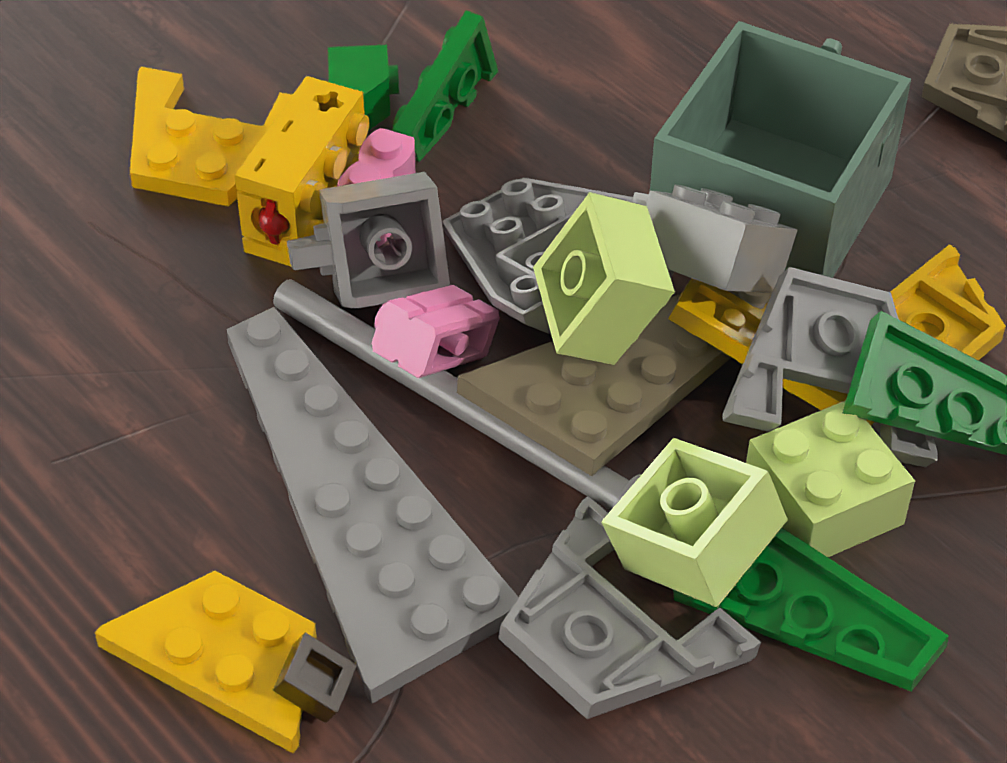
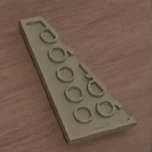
M729 291L750 305L760 309L764 308L772 294ZM679 294L669 299L667 304L660 309L641 332L638 339L627 349L615 365L556 353L554 342L551 341L459 375L457 393L590 476H593L732 357L668 319L681 296Z

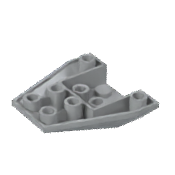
M522 178L507 182L502 186L501 190L480 201L464 205L460 212L443 220L442 226L494 307L528 326L551 334L533 269L534 265L589 192L631 202L633 197ZM668 269L670 278H672L674 271Z

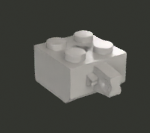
M426 172L320 189L319 194L324 223L313 226L314 235L287 241L292 269L300 270L320 267L321 275H332L334 293L342 307L363 308L384 304L389 300L406 298L410 295L450 286L438 189ZM391 233L394 238L387 237L390 244L379 248L376 241L380 242L382 235Z
M674 184L672 193L650 190L649 194L634 193L631 202L647 206L667 269L726 291L773 292L778 277L785 271L797 233V229L778 223L780 213L752 204H748V207L732 203L733 197L710 189L701 188V191L677 184Z

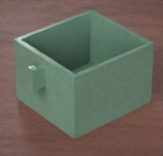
M738 21L655 136L650 190L672 193L674 184L701 191V188H705L733 197L732 203L748 207V204L776 211L781 214L778 223L797 229L785 270L792 267L833 278L892 179L911 78L842 56V44L831 38H827L822 47L818 48Z

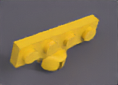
M691 278L668 319L743 364L768 302L764 308L760 309L750 305L729 291ZM783 379V388L820 410L847 399L848 394ZM866 420L870 426L874 423V421Z

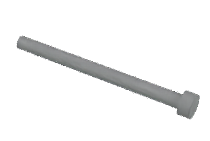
M288 279L276 290L273 304L277 309L584 495L589 496L607 509L612 510L642 475L638 474L629 481L608 467L603 466L593 476H590L457 393L458 378L444 370L417 378L400 368L398 361L392 363L373 352L371 343L376 329L301 284Z

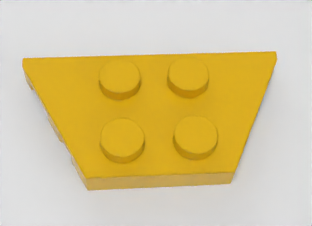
M949 244L890 292L899 320L979 361L1002 341L1006 326L994 307L986 303L984 291L976 279L966 278L958 265L960 254L956 248Z
M213 571L101 625L95 631L98 647L291 753H294L299 747V726L302 709L272 690L293 644L305 632L315 639L317 638L316 626L313 621L225 575Z

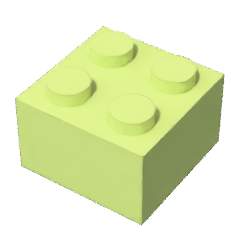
M592 192L588 193L533 267L556 353L615 365L627 349L638 339L641 332L660 309L667 304L675 292L647 206Z
M846 400L750 439L746 460L747 464L769 472L788 519L782 528L827 557L904 525L915 483L913 477L865 419L858 418L857 415L842 413Z
M673 438L601 523L625 570L718 607L788 519L767 470Z

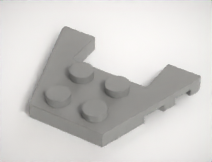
M792 267L786 269L778 277L724 409L723 421L768 432L781 425L783 379L848 394L870 320L880 311L898 319L891 292ZM880 423V438L900 462L927 467L938 460L934 439L927 440L925 434Z
M589 496L583 499L577 507L572 522L566 530H562L556 539L551 554L541 569L535 571L501 623L499 639L586 719L750 662L756 657L761 644L758 639L720 607L679 640L671 637L591 567L615 549L601 523L608 512Z

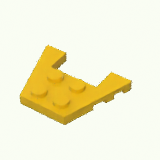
M140 67L137 77L130 164L132 188L230 206L237 199L238 192L234 175L284 108L292 94L280 92L264 125L259 126L243 123L233 118L222 119L192 113L185 109L175 110L173 108L184 90L182 74Z

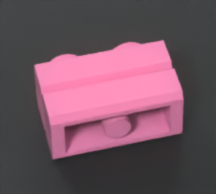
M455 285L421 292L406 298L389 300L381 306L375 317L376 330L371 343L373 352L392 363L398 361L400 368L417 378L477 361L488 354L500 319L499 311L480 299L473 301V295Z

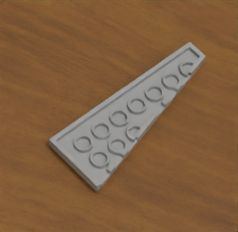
M272 307L226 329L229 347L245 388L248 389L254 403L261 429L265 432L270 444L273 460L284 480L289 501L313 563H316L323 580L333 613L335 612L350 658L357 664L356 668L363 683L364 694L371 704L499 632L501 623L518 599L516 593L276 308Z

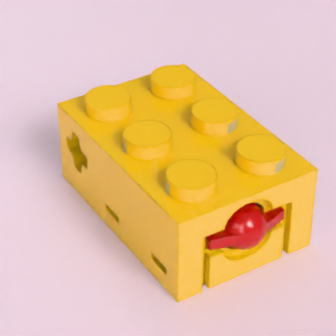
M306 76L234 175L236 189H238L237 200L241 233L244 236L242 238L244 252L291 266L287 241L314 235L313 226L324 223L319 190L337 187L338 181L345 170L359 161V150L369 130V117L364 115L363 92Z

